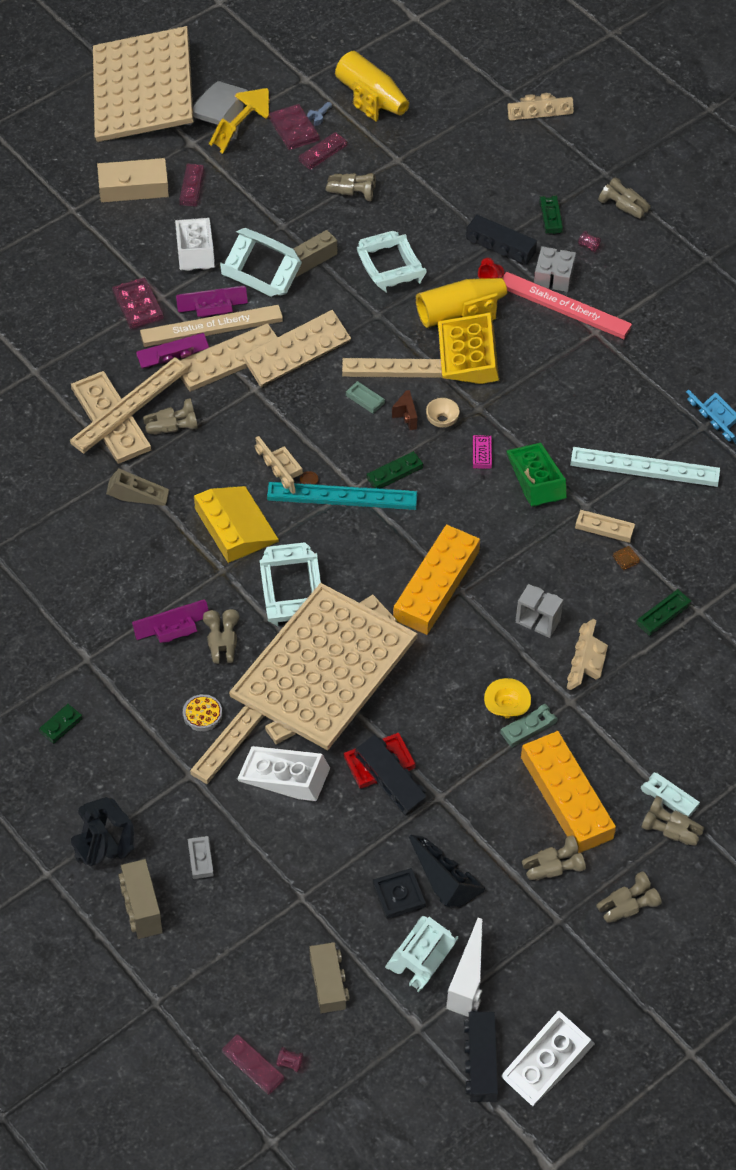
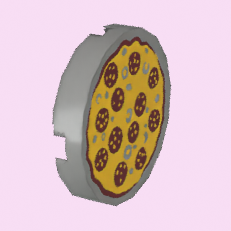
M200 694L193 696L183 706L184 722L195 731L205 732L212 730L222 720L220 702L210 695Z

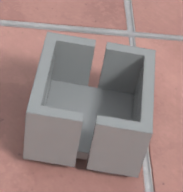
M541 247L534 283L549 288L551 274H553L552 289L568 292L576 253L564 250L557 252V249Z
M528 584L518 600L516 623L532 629L538 617L542 614L543 616L537 624L535 632L550 638L560 623L563 599L555 594H545L541 588Z

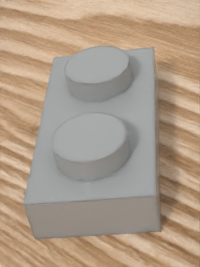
M208 836L188 839L193 879L214 876Z

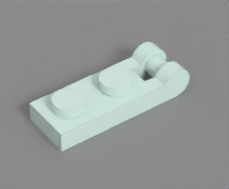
M655 772L649 777V781L641 786V790L645 794L651 795L654 798L660 796L663 799V804L673 811L676 810L688 817L699 807V801Z

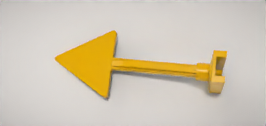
M269 89L236 93L235 97L247 106L231 123L225 119L219 122L209 145L215 144L221 148L220 153L223 154L236 127L252 110L267 119L269 116Z

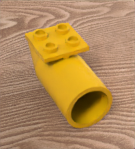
M350 51L338 62L335 69L336 78L354 91L353 102L355 107L363 111L368 117L378 121L380 108L397 115H402L407 111L409 101L392 78L358 52Z
M502 278L465 279L418 293L416 295L417 311L426 328L438 325L439 321L491 313L492 320H495L497 300L507 295V287Z

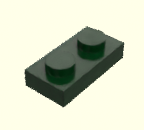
M67 704L43 724L39 731L54 744L82 720V715L71 705Z

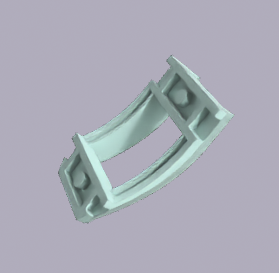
M247 228L236 231L239 236L225 264L220 263L222 275L250 286L269 297L277 294H287L302 264L295 250ZM256 242L285 255L271 285L241 271Z
M390 231L360 239L357 251L367 273L375 284L386 293L387 286L391 287L398 283L410 282L413 279H416L420 284L427 273L413 253L405 234L399 236L398 232ZM397 245L406 266L379 273L373 265L368 252L372 253L382 248H391Z
M305 542L267 547L263 558L260 560L268 621L278 626V622L289 621L307 598L275 602L271 566L307 562L311 593L321 583L317 553L315 554L311 551L310 546Z

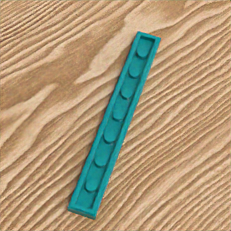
M269 482L268 501L416 510L417 491L294 483L296 493L292 494L288 488H284L281 482Z

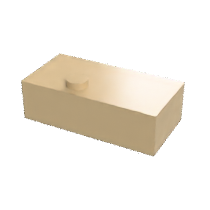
M165 158L97 164L101 202L169 197Z

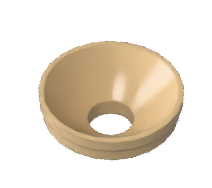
M447 398L434 399L427 406V419L437 427H449L458 420L459 407L454 401ZM439 416H445L447 417V420L442 422L439 421L437 418Z

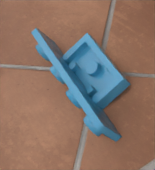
M688 389L686 393L689 396L687 398L689 403L693 407L697 405L700 408L699 412L704 418L709 417L712 420L710 422L716 430L721 429L724 432L722 435L728 442L732 440L736 444V437L729 430L736 423V412L716 392L706 402L702 403Z

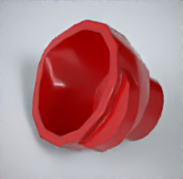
M484 258L481 261L478 269L479 279L502 278L504 276L503 267L495 264L491 258Z

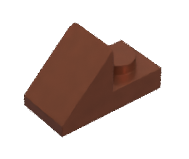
M406 390L393 405L392 418L404 417L405 424L408 423L409 429L415 430L417 429V414L410 390Z

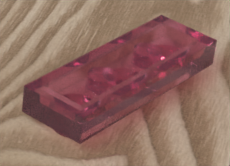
M334 132L301 154L299 162L308 169H312L345 147L347 140Z
M187 164L179 199L180 205L197 206L204 165Z
M238 1034L222 1048V1053L268 1095L284 1080V1076Z

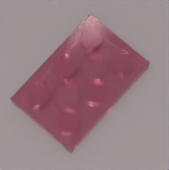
M299 104L269 113L270 121L288 150L319 141L317 131Z
M145 277L112 287L113 294L130 329L163 319V313Z

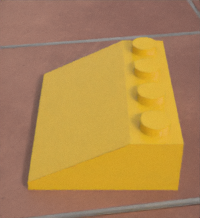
M491 313L438 322L442 378L480 384L499 381L495 333Z
M245 486L213 488L194 495L195 510L228 563L279 542L276 534Z

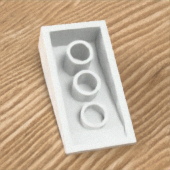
M210 219L175 220L180 270L190 271L197 268L209 269L214 267Z
M252 746L237 779L240 782L293 798L317 801L330 767L323 754Z
M478 918L448 989L446 1009L467 1017L469 1012H473V1010L477 1012L481 1002L482 990L479 989L482 937L481 918Z
M558 1011L501 1077L534 1106L585 1056L595 1043Z

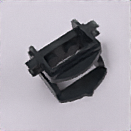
M105 797L85 803L79 807L78 813L84 821L82 833L71 838V844L75 851L74 857L78 863L82 859L85 865L93 866L101 863L105 856L123 859L134 850L133 823L114 799ZM107 817L114 826L123 827L119 845H117L105 827Z

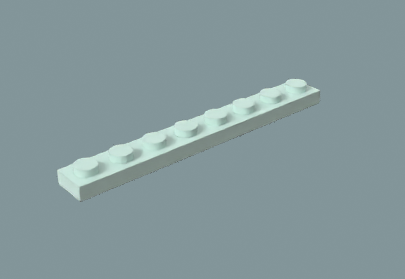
M573 447L570 465L718 487L720 468L578 447Z

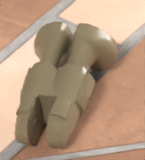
M374 173L357 176V174L330 175L326 191L350 196L355 195V191H359L364 194L366 201H372L373 190L376 187V175Z
M616 177L610 181V184L604 187L598 198V201L601 203H606L609 199L616 201L617 208L639 219L650 209V205L645 199L640 197L631 188L626 189L621 184L620 179Z
M191 398L184 401V406L179 411L174 412L173 408H167L143 417L148 434L156 435L177 432L178 428L198 429Z
M229 609L224 611L222 615L223 633L220 632V614L217 611L211 610L203 614L204 623L211 629V633H209L207 638L214 664H219V651H227V663L234 661L237 634L233 632V627L239 621V613L236 610Z
M660 796L655 797L641 827L645 830L654 829L662 831L664 837L693 846L697 845L699 841L698 836L702 835L704 831L702 825L689 819L687 815L676 810L672 814L663 808V799ZM658 819L664 820V821H666V822H668V823L665 824V823L659 821Z
M573 835L568 836L565 839V846L557 851L555 848L550 847L522 860L524 869H530L526 873L529 880L560 876L563 870L581 872L586 869L583 855L578 853V845ZM570 858L569 860L563 862L560 861V859Z
M642 871L636 875L633 887L630 889L625 886L612 892L610 896L601 900L596 906L599 912H604L614 906L616 907L608 911L603 917L607 923L639 913V908L657 907L662 902L655 888L650 889L649 878ZM644 894V896L640 897L639 899L633 898L638 895Z

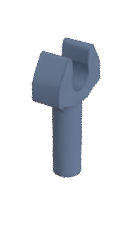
M327 102L318 111L310 110L307 114V122L315 118L314 126L322 124V115L332 107V104Z

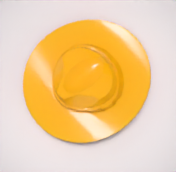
M503 678L492 682L487 687L484 702L486 708L491 713L503 716L504 718H510L511 716L522 715L529 710L531 696L528 688L520 681Z

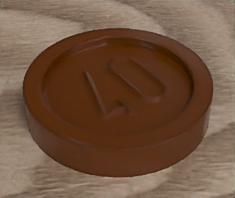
M312 471L304 472L300 476V483L317 485L318 475Z

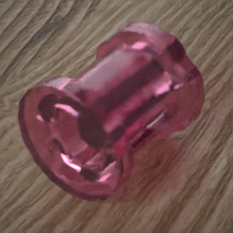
M584 231L579 238L578 245H584L595 252L600 245L601 238H595L589 235L587 231Z
M282 1047L276 1066L280 1067L283 1065L294 1069V1072H298L303 1059V1053L296 1054Z

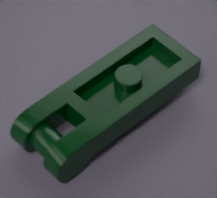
M557 195L549 198L540 196L539 204L545 234L562 233L563 227Z

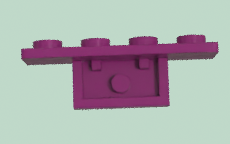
M245 286L176 295L178 312L196 310L197 316L209 317L213 314L225 315L228 312H232V305L248 303Z
M200 333L137 351L136 355L141 369L161 363H168L175 357L177 359L186 358L208 349L209 346L205 334Z
M203 599L133 621L132 625L136 640L156 635L160 643L170 642L175 638L197 632L194 622L202 620L203 614L209 611L206 600Z

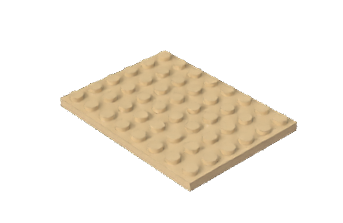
M187 26L93 45L95 139L97 142L194 123L189 31Z
M320 583L231 689L229 694L235 700L320 747L329 750L417 639V633Z

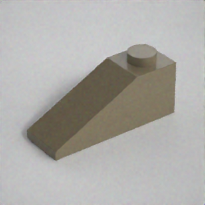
M118 468L109 479L106 494L122 501L165 506L169 489Z

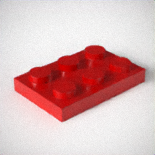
M399 732L382 738L387 745L388 751L398 757L399 764L403 769L412 770L415 768V762ZM356 749L344 753V759L360 789L377 783L354 755Z

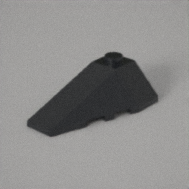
M410 835V842L434 893L440 898L442 904L448 907H460L484 892L486 888L471 873L466 872L464 874L457 868V862L442 856L443 851L427 838Z

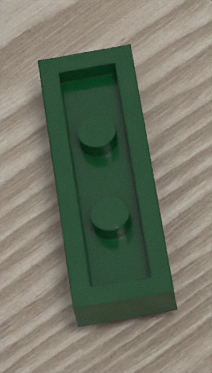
M413 451L367 473V480L375 489H381L422 469L423 462Z
M677 589L638 618L636 624L651 636L691 605V600Z

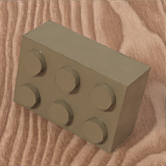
M146 859L121 865L122 873L118 874L126 911L130 919L131 931L136 932L138 939L163 933L160 911Z

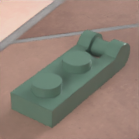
M543 704L537 710L502 728L500 733L512 748L551 727L558 721V718L555 714L550 713V708L547 704ZM544 716L545 720L541 721L539 718Z

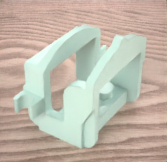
M422 916L399 949L393 954L385 968L397 974H401L406 967L412 970L415 976L410 981L409 986L412 985L416 989L419 987L417 990L419 992L454 946L458 936L454 938L450 930L445 929L432 918ZM431 952V954L429 955V957H428V958L426 959V961L423 963V961L425 960V958H426V957L428 956V954Z

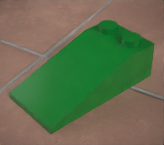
M542 443L506 450L522 491L531 506H539L543 503L556 502L567 498L566 479ZM527 469H529V476L535 480V484L525 474Z

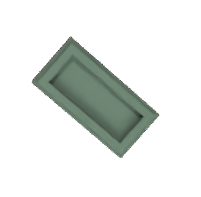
M358 381L346 391L348 398L372 414L385 404L384 398Z

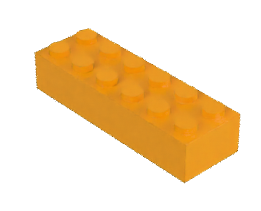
M446 524L394 605L393 617L397 622L428 635L478 555L480 547L479 538Z
M556 731L522 745V761L566 836L573 835L575 837L578 853L614 839L616 826L560 733Z

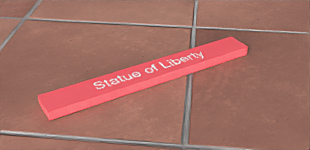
M506 272L502 277L507 291L624 339L632 327V323Z

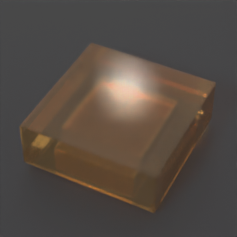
M630 546L613 553V558L623 570L639 563L640 560Z

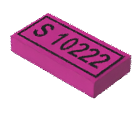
M473 435V468L491 469V436Z

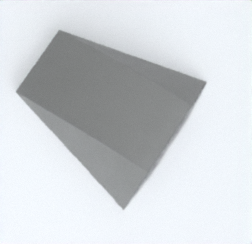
M217 81L193 103V121L198 118L218 125L222 119H225L231 123L245 106V103L235 97L236 93L248 90ZM240 124L236 127L232 139H237Z

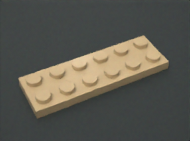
M331 310L244 354L242 359L260 387L350 342L351 337L334 311Z
M268 323L180 360L188 366V371L180 378L190 392L247 368L246 363L242 359L243 355L278 337Z
M104 371L71 384L72 391L92 422L121 400ZM132 416L103 438L118 464L151 451V445Z

